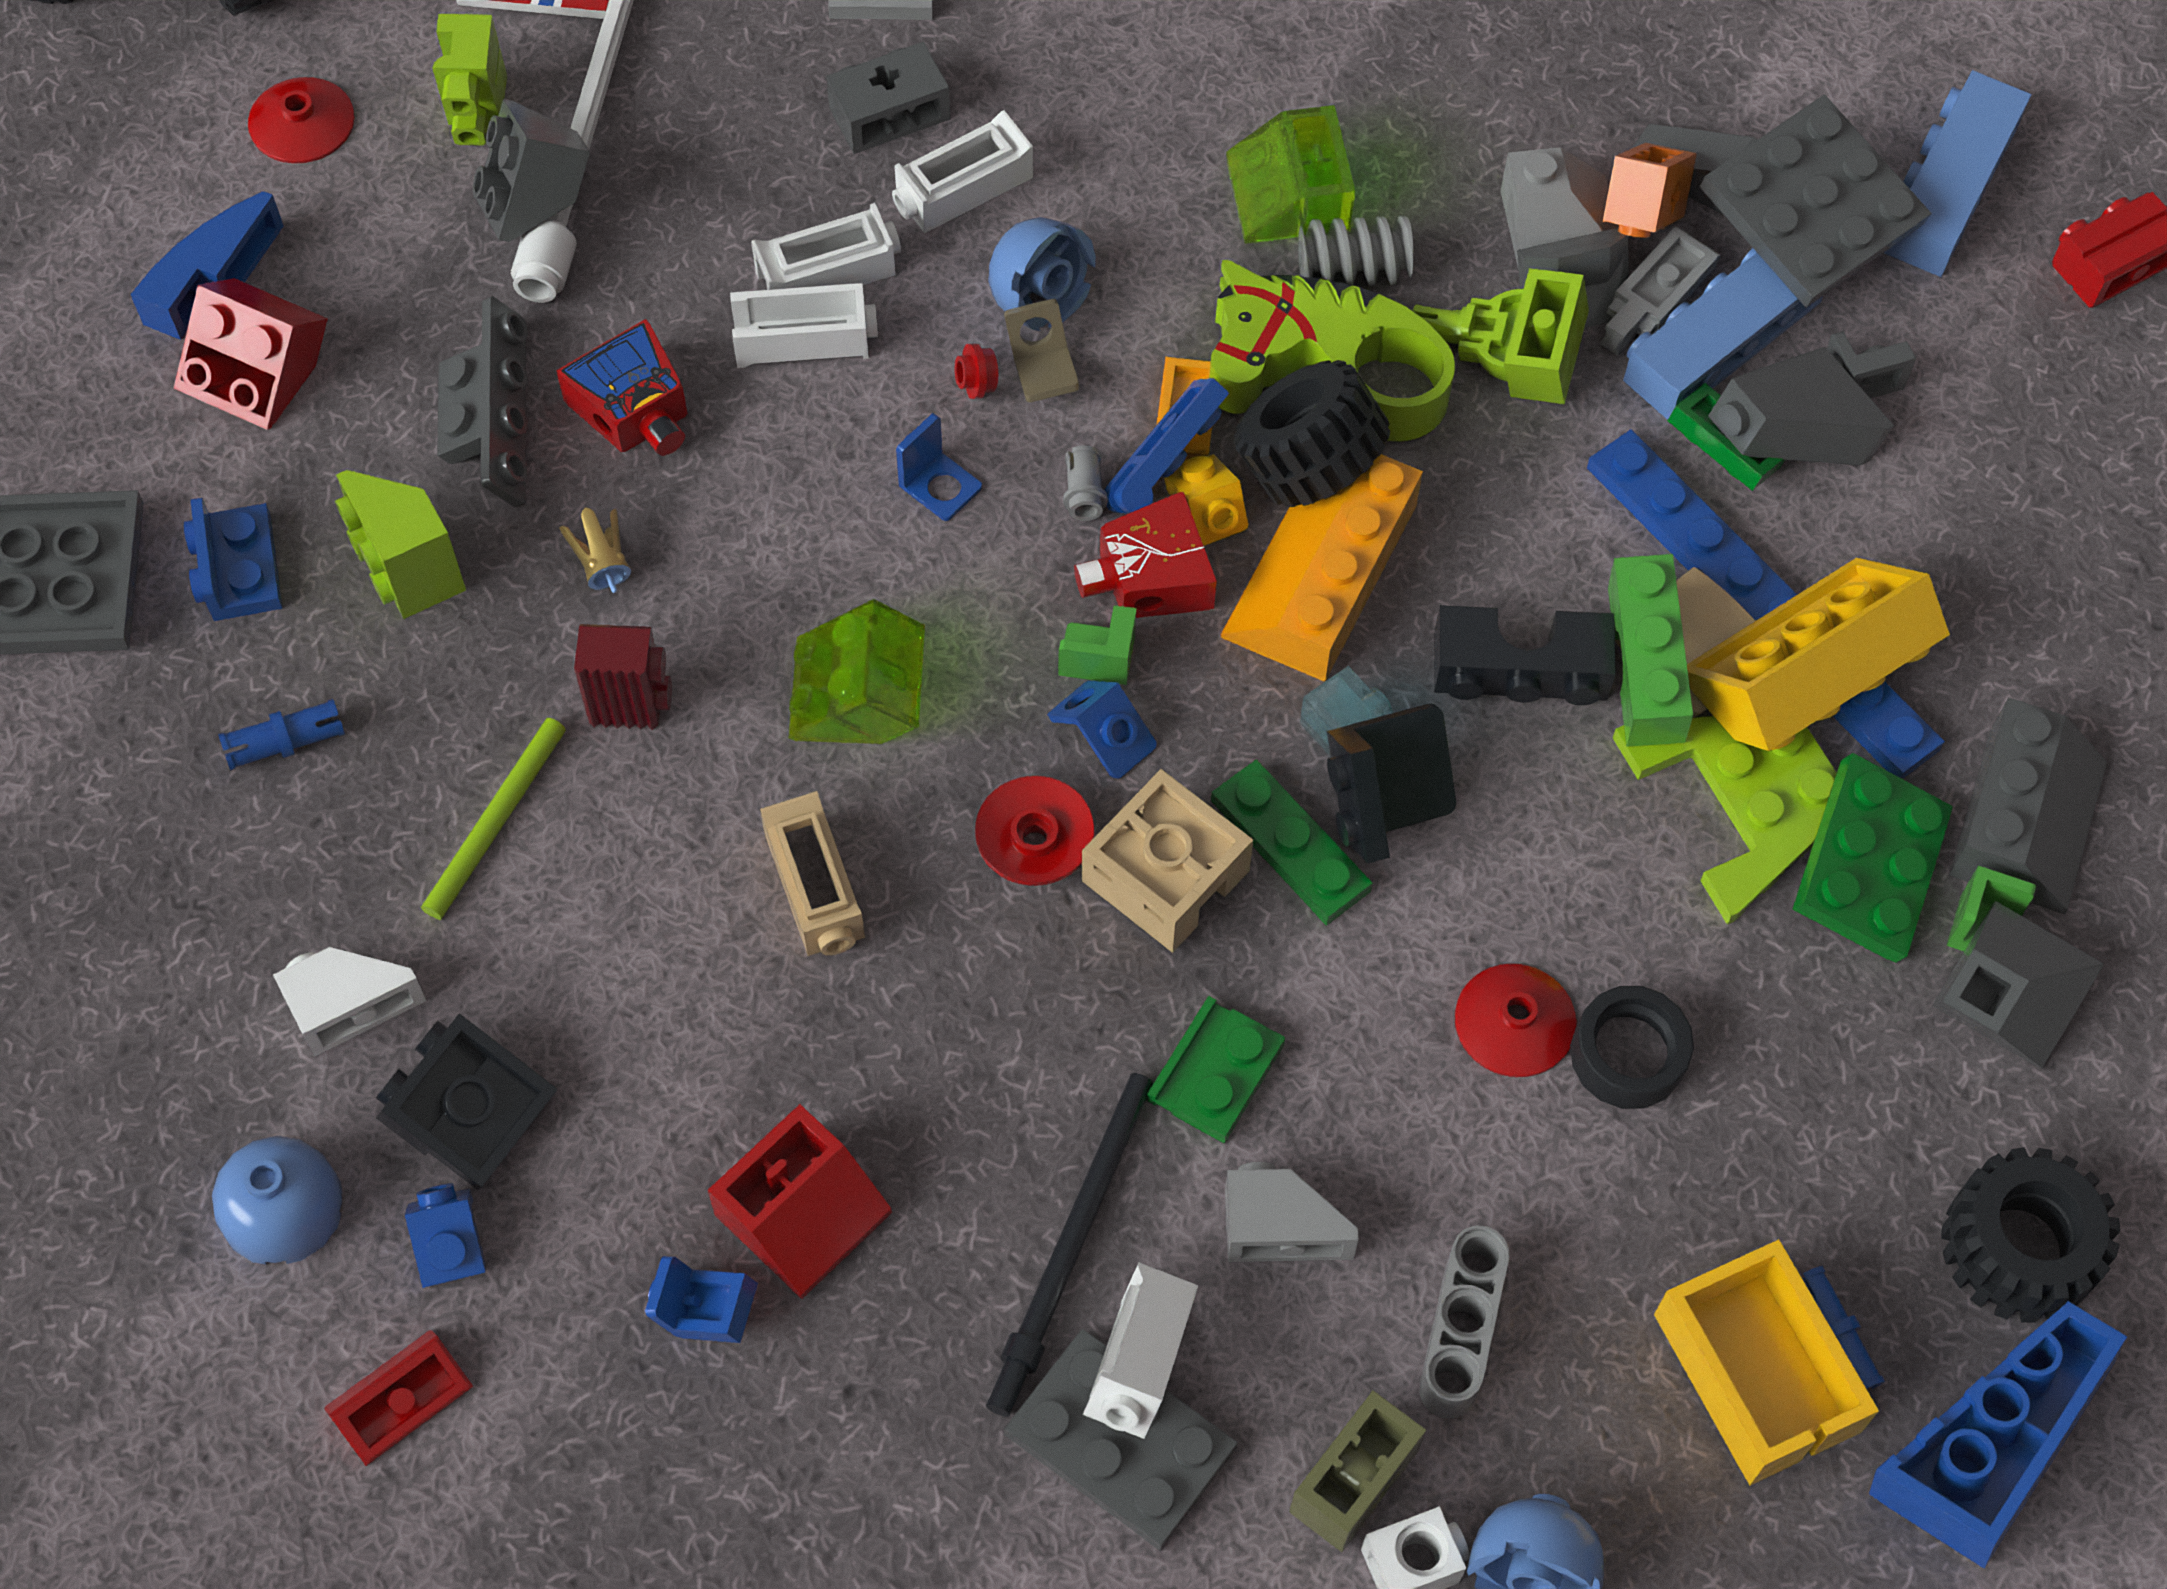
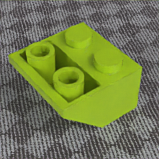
M350 470L336 474L344 497L335 500L336 506L348 528L346 531L359 560L361 562L365 560L369 567L371 581L384 605L394 601L403 619L466 591L449 534L424 489Z

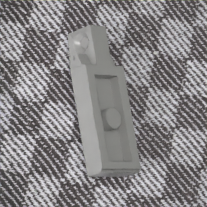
M1674 227L1616 290L1613 301L1607 311V314L1613 318L1605 327L1606 334L1600 345L1618 356L1635 338L1636 334L1642 335L1645 332L1653 334L1665 324L1669 315L1680 304L1685 302L1716 268L1720 254L1678 227Z

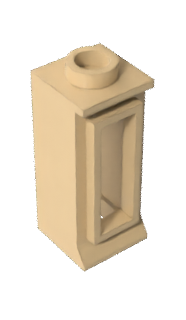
M815 791L761 808L764 833L807 955L810 956L819 952L824 955H836L847 951L854 946L856 940L865 938L863 918L823 811L818 792ZM812 825L840 900L815 909H811L785 833Z

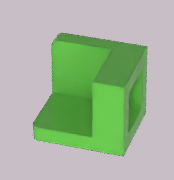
M1114 605L1110 628L1069 623L1066 628L1065 639L1060 641L1058 675L1094 681L1117 682L1127 685L1135 641L1137 608Z
M1978 865L1961 894L1947 946L1965 951L1995 901L2022 916L2034 897L2036 885Z

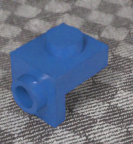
M448 1183L417 1192L418 1201L408 1204L405 1219L422 1288L485 1273L486 1263L472 1210L473 1198L471 1190L464 1189L455 1192L454 1184Z
M663 1256L656 1277L649 1289L645 1313L647 1317L675 1337L741 1343L758 1283L745 1273L693 1270L677 1257Z

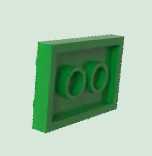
M1851 753L1840 762L1792 910L1887 960L1897 963L1906 958L1953 806L1857 754Z

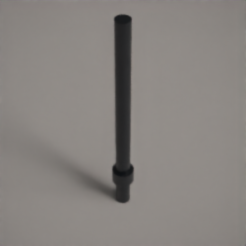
M1138 1073L1130 1074L1018 1333L1012 1332L1009 1335L1000 1356L1004 1365L986 1404V1407L995 1414L1004 1417L1010 1416L1027 1374H1034L1045 1351V1347L1041 1343L1146 1102L1147 1094L1153 1085V1082L1144 1075Z

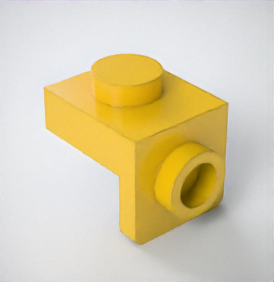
M1214 454L1189 458L1173 474L1164 478L1166 489L1170 496L1184 492L1204 546L1245 531L1248 528L1249 524L1240 480Z

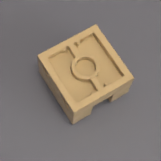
M1160 769L1082 850V882L1173 953L1197 928L1200 907L1216 891L1226 897L1250 871L1253 839Z

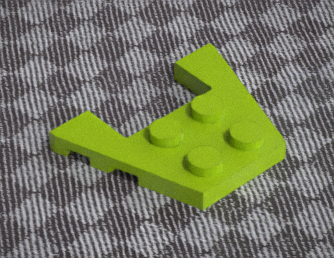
M1714 716L1692 718L1685 743L1626 747L1624 725L1615 729L1612 738L1638 780L1683 760L1692 758L1749 848L1750 852L1705 871L1700 880L1727 925L1736 921L1751 903L1772 887L1800 857H1803L1813 847L1837 772L1808 727L1795 734V739L1787 746L1770 751L1734 740Z

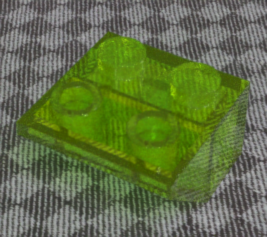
M1335 105L1282 111L1226 151V162L1245 244L1299 237L1300 225L1304 235H1306L1312 219L1321 220L1326 234L1334 218H1341L1347 231H1350L1355 187Z
M872 599L798 636L793 654L795 664L792 696L789 703L790 724L788 738L793 741L883 744L918 728L925 625Z

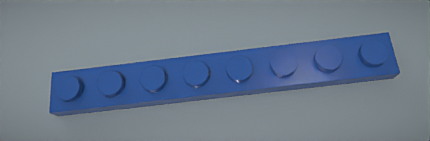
M1632 429L1589 457L1587 469L1687 570L1696 567L1734 598L1755 621L1797 595ZM1885 681L1877 688L1860 692L1840 705V710L1833 715L1886 771L1901 779L1938 753L1945 742Z

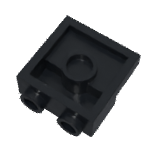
M459 1013L448 1028L437 1020L414 1049L424 1058L413 1072L408 1076L401 1069H398L376 1096V1099L385 1105L376 1119L423 1155L430 1153L475 1189L479 1190L558 1089Z

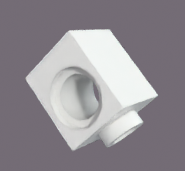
M1440 1506L1366 1534L1361 1548L1377 1589H1446L1460 1583L1466 1570L1464 1561L1470 1558L1468 1546L1461 1529L1456 1522L1447 1524ZM1410 1544L1424 1545L1432 1551L1436 1560V1566L1429 1570H1416L1405 1562L1402 1549Z

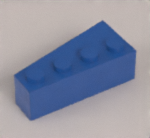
M2068 1301L2008 1354L2007 1358L1986 1377L1982 1376L1968 1388L1964 1396L1939 1418L1935 1417L1919 1431L1916 1438L1896 1456L1893 1454L1876 1469L1869 1494L1894 1512L1985 1569L2114 1366L2127 1336Z

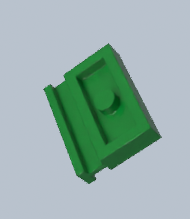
M1208 996L1149 1090L1147 1101L1153 1105L1157 1104L1171 1112V1115L1225 1144L1283 1049L1286 1037L1233 1008L1231 1011L1216 1004V999Z

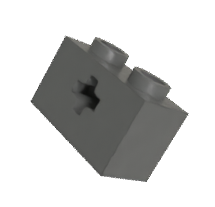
M924 41L906 48L895 49L884 56L858 65L847 66L836 73L826 76L829 109L853 154L951 119L949 86Z

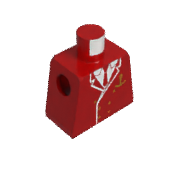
M1184 492L1173 494L1105 523L1100 528L1101 558L1074 565L1076 583L1082 598L1113 591L1118 606L1137 608L1136 618L1214 609L1217 580Z

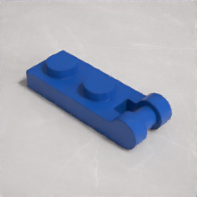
M1214 378L1193 380L1106 486L1105 491L1108 498L1106 507L1114 513H1131L1152 504L1154 496L1152 487L1161 476L1166 478L1181 466L1187 457V452L1183 449L1196 433L1198 435L1204 434L1217 422L1222 414L1219 405L1228 396L1229 392Z

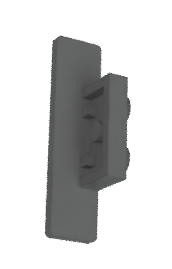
M491 296L482 301V344L439 362L437 456L449 464H457L481 453L482 486L513 507H517L526 502V431L528 428L526 419V385L528 382L526 372V339L528 331L526 321L519 313L510 309L494 296Z

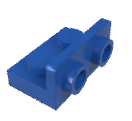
M202 497L190 499L192 520L184 521V534L190 554H197L198 568L189 570L191 589L196 603L205 602L214 621L283 609L271 515L267 504L263 503L209 513Z

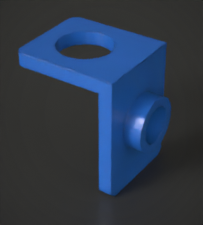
M934 413L908 434L896 448L899 487L944 521H949L982 489V483L943 454L941 418ZM949 475L959 481L961 490L955 498L942 501L931 496L928 491L929 483L937 476Z
M1086 681L1047 714L1051 722L1077 725L1112 778L1119 779L1157 746L1156 740L1117 682ZM1090 697V698H1089L1088 700H1086L1084 703H1082V704H1080L1079 706L1073 708L1074 706H1076V705H1077L1079 702H1081L1082 700H1084V699Z

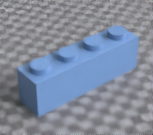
M1973 70L1962 90L1956 87L1951 88L1939 117L1946 119L1943 127L1933 123L1920 150V154L1927 156L1923 165L1913 161L1903 181L1932 214L1921 227L1885 251V254L1942 277L2021 122L2032 94Z
M1752 248L1737 269L1729 275L1725 272L1717 275L1708 284L1703 295L1691 305L1688 302H1683L1669 315L1664 326L1653 334L1650 332L1643 333L1633 342L1626 355L1629 361L1623 381L1668 420L1676 405L1704 383L1713 389L1819 305L1823 296L1806 308Z

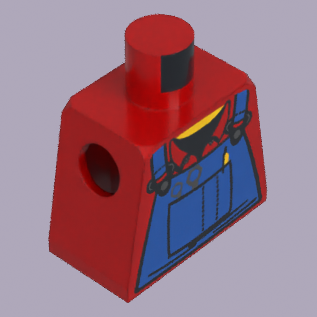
M646 319L556 370L565 403L620 452H626L647 440L659 455L665 456L676 451L684 442L685 434L676 423L688 414L684 390L653 328Z

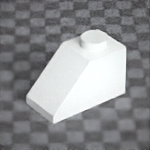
M328 947L318 953L302 954L290 961L285 969L273 974L314 1056L426 1002L425 996L411 968Z

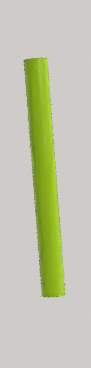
M552 718L545 719L422 904L421 909L426 914L438 920L443 918L566 732L565 727L560 722Z

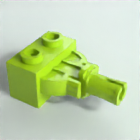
M1529 268L1524 289L1509 290L1492 299L1472 297L1467 307H1463L1461 310L1438 309L1418 304L1414 306L1413 312L1426 320L1446 343L1458 344L1461 361L1480 363L1489 374L1508 382L1510 397L1565 404L1589 312L1584 275Z

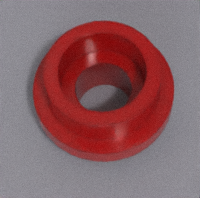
M977 343L966 344L962 356H957L955 360L956 383L960 389H966L970 399H981L985 393L994 392L997 388L999 373L996 355L991 348H981Z

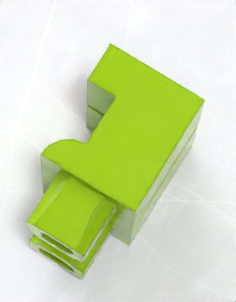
M438 14L436 32L443 56L434 62L432 69L448 125H452L451 133L454 143L457 145L483 146L486 144L490 119L493 115L499 116L502 101L505 98L507 73L501 49L499 48L492 15Z

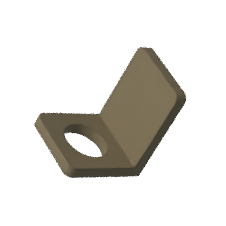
M1049 299L1006 310L1004 318L1015 366L1026 401L1035 402L1079 390V381L1067 347L1057 300ZM1041 317L1050 322V332L1041 340L1028 341L1020 335L1022 325L1031 318Z

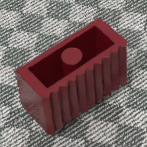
M580 624L574 670L589 723L594 728L600 723L605 728L611 724L617 729L623 724L628 729L634 725L640 730L646 725L651 730L659 725L660 710L669 711L671 707L672 679L671 676L665 675V648L656 647V644H654L652 627Z

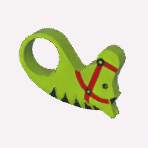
M1222 260L1221 271L1224 277L1220 278L1219 286L1222 293L1217 298L1215 323L1221 326L1222 338L1212 352L1209 378H1214L1229 392L1228 396L1219 405L1220 409L1234 414L1244 413L1261 395L1264 387L1272 386L1285 376L1308 365L1328 360L1330 362L1340 360L1345 361L1347 365L1351 364L1358 373L1359 368L1364 364L1378 360L1380 363L1400 362L1411 365L1423 372L1434 386L1430 391L1411 398L1385 396L1367 386L1390 423L1388 427L1390 436L1387 441H1408L1422 437L1435 429L1443 420L1452 388L1455 360L1446 341L1422 317L1396 301L1353 285L1304 276H1259L1230 260Z

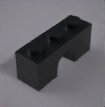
M1440 605L1434 631V693H1449L1453 698L1460 700L1476 699L1481 695L1507 696L1510 700L1519 703L1533 702L1539 698H1560L1573 705H1590L1598 700H1608L1616 675L1614 613L1556 611L1548 637V644L1538 649L1525 650L1509 644L1501 635L1498 627V608Z

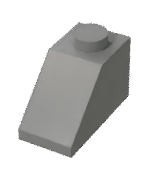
M1266 1162L1246 1163L1239 1166L1238 1170H1227L1225 1210L1228 1262L1354 1259L1358 1244V1228L1293 1170L1275 1169L1273 1164Z

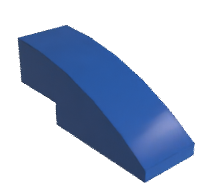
M263 191L233 205L190 233L156 263L130 294L143 325L181 340L188 329L198 285L232 278L246 282L284 227L274 196Z

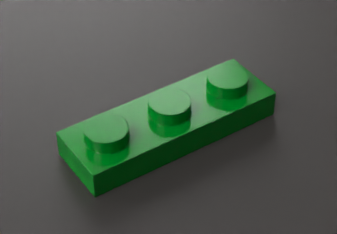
M1257 759L1211 792V802L1232 824L1253 839L1255 850L1326 926L1371 892L1372 881Z

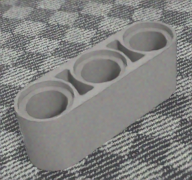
M1475 1225L1464 1229L1457 1235L1444 1271L1419 1390L1423 1405L1432 1414L1441 1418L1453 1419L1469 1411L1474 1404L1484 1379L1509 1262V1248L1505 1239L1498 1231L1487 1226ZM1469 1253H1478L1489 1260L1493 1269L1485 1273L1474 1272L1467 1268L1461 1257ZM1455 1312H1466L1478 1321L1480 1329L1471 1333L1461 1332L1450 1323L1448 1316ZM1444 1371L1454 1372L1463 1378L1467 1389L1458 1394L1448 1393L1439 1387L1435 1380V1375Z

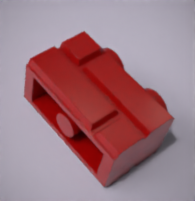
M2147 192L2132 201L2127 197L2116 200L2106 208L2100 218L2090 223H2087L2085 219L2075 221L2060 235L2058 239L2060 245L2052 260V266L2069 285L2073 286V290L2089 308L2109 300L2167 269V207L2154 192Z

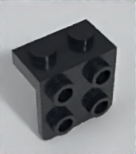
M1428 703L1327 731L1331 755L1327 759V769L1332 786L1337 792L1340 811L1336 813L1337 829L1343 844L1346 847L1351 846L1367 864L1390 858L1386 832L1449 815L1456 808V795L1444 714L1435 704Z

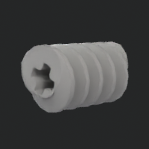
M1399 215L1392 231L1384 216H1377L1371 232L1365 219L1362 217H1356L1353 220L1349 233L1341 218H1334L1332 220L1328 234H1326L1323 224L1319 219H1312L1306 235H1304L1300 225L1298 238L1300 276L1313 278L1315 273H1320L1323 280L1334 281L1336 272H1342L1345 283L1354 285L1357 272L1363 271L1369 287L1375 286L1379 270H1385L1391 286L1397 284L1400 271L1403 269L1407 270L1411 278L1413 274V237L1408 217Z

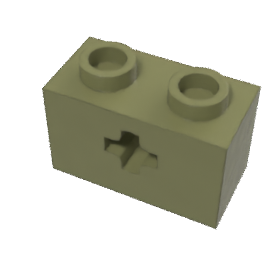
M1372 1390L1296 1489L1289 1512L1340 1552H1343L1418 1453L1426 1429Z

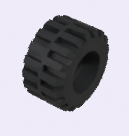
M1328 360L1303 367L1280 379L1264 391L1248 407L1245 415L1239 420L1233 442L1238 453L1274 503L1277 505L1284 504L1285 507H1295L1300 504L1305 506L1336 494L1365 473L1373 465V461L1383 452L1385 448L1384 443L1390 436L1388 428L1390 423L1355 368L1351 364L1347 365L1345 361L1337 360L1330 362Z
M2025 1147L2011 1149L2005 1158L1998 1153L1989 1158L1981 1169L1977 1168L1954 1198L1946 1212V1215L1949 1217L1942 1225L1941 1239L1950 1241L1942 1253L1946 1265L1957 1263L1959 1269L1952 1276L1958 1287L1962 1288L1969 1283L1976 1290L1970 1300L1980 1308L1989 1300L1997 1305L1994 1312L1995 1316L2007 1320L2016 1310L2020 1311L2021 1323H2035L2043 1313L2049 1319L2068 1301L2078 1306L2111 1269L2109 1265L2117 1257L2120 1244L2113 1241L2121 1232L2119 1218L2108 1217V1212L2115 1206L2109 1192L2099 1195L2095 1187L2100 1180L2091 1171L2085 1176L2077 1172L2075 1167L2078 1161L2067 1155L2061 1162L2052 1159V1150L2038 1148L2032 1157L2028 1156ZM2005 1210H2022L2042 1219L2052 1229L2057 1238L2060 1258L2040 1260L2020 1252L2006 1237L2001 1226L2000 1212Z

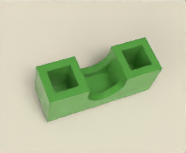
M1673 554L1614 558L1608 584L1610 611L1614 613L1615 640L1621 641L1623 681L1620 696L1626 747L1685 743L1693 718V709Z

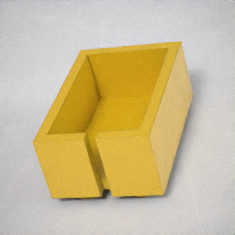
M1779 1239L1667 1290L1654 1313L1656 1320L1749 1486L1799 1463L1808 1451L1811 1456H1814L1862 1433L1879 1412Z

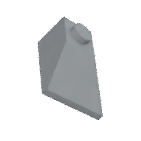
M1561 147L1508 152L1500 192L1517 266V250L1618 228V224L1603 221L1609 191L1606 175Z

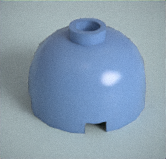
M1038 217L1015 224L1002 236L994 248L989 264L988 282L998 306L1006 311L1033 304L1029 295L1034 293L1047 300H1057L1063 323L1082 305L1089 293L1091 284L1085 282L1084 278L1087 272V264L1095 267L1096 255L1092 240L1082 230L1068 223ZM1035 317L1027 320L1023 325L1032 330L1041 331L1039 328L1049 321L1041 317Z
M282 1136L254 1140L233 1153L218 1172L212 1192L215 1221L232 1249L253 1263L266 1264L265 1262L278 1263L286 1261L289 1264L302 1261L322 1248L337 1229L341 1217L342 1186L340 1179L326 1157L302 1140Z
M1537 1494L1529 1499H1519L1502 1505L1486 1519L1479 1528L1472 1545L1467 1574L1470 1576L1474 1572L1476 1573L1477 1577L1474 1586L1476 1589H1602L1604 1581L1603 1549L1596 1531L1579 1513L1572 1510L1565 1500L1550 1494Z

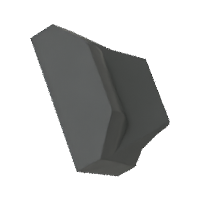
M1618 228L1517 250L1520 289H1524L1529 268L1584 275L1589 307L1585 328L1609 323L1613 318L1607 314L1608 307L1613 301L1616 290L1629 277L1628 235L1619 233Z

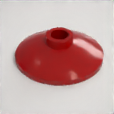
M314 77L293 78L275 84L258 97L249 113L248 130L255 146L268 157L286 163H307L330 155L344 144L353 129L354 109L348 95L334 83Z
M1045 776L1020 777L1002 784L985 799L976 818V843L983 860L1001 877L1014 883L1029 886L1052 884L1068 877L1082 865V850L1094 838L1093 816L1083 797L1066 783ZM1036 832L1042 834L1046 840L1042 844L1031 845L1026 843L1024 838L1028 834Z
M1502 964L1478 973L1463 988L1456 1004L1455 1027L1464 1049L1481 1066L1504 1076L1529 1077L1548 1071L1566 1056L1570 1050V1044L1576 1029V1013L1568 993L1549 974L1528 965ZM1521 1005L1526 1008L1529 1016L1525 1019H1516L1509 1014L1508 1007Z

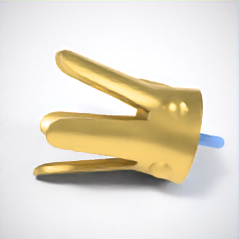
M584 508L581 513V519L589 548L579 539H576L568 527L561 526L559 527L560 531L583 564L588 586L595 590L610 587L611 591L616 593V585L623 583L631 574V569L621 552L617 510H611V527H608L604 534L594 511L590 508Z

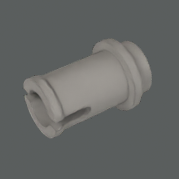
M1076 446L1072 448V452L1067 451L1065 455L1068 490L1064 493L1063 504L1074 519L1090 521L1100 517L1108 503L1107 493L1102 489L1101 454L1098 449L1091 446Z

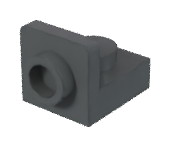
M1842 331L1832 334L1827 346L1828 351L1870 399L1903 390L1916 361V357L1907 341L1887 347L1883 345L1873 346L1856 355L1845 333Z

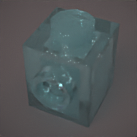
M1347 666L1303 697L1300 724L1331 757L1327 731L1391 714L1393 711L1388 699L1379 689L1375 687L1369 688Z

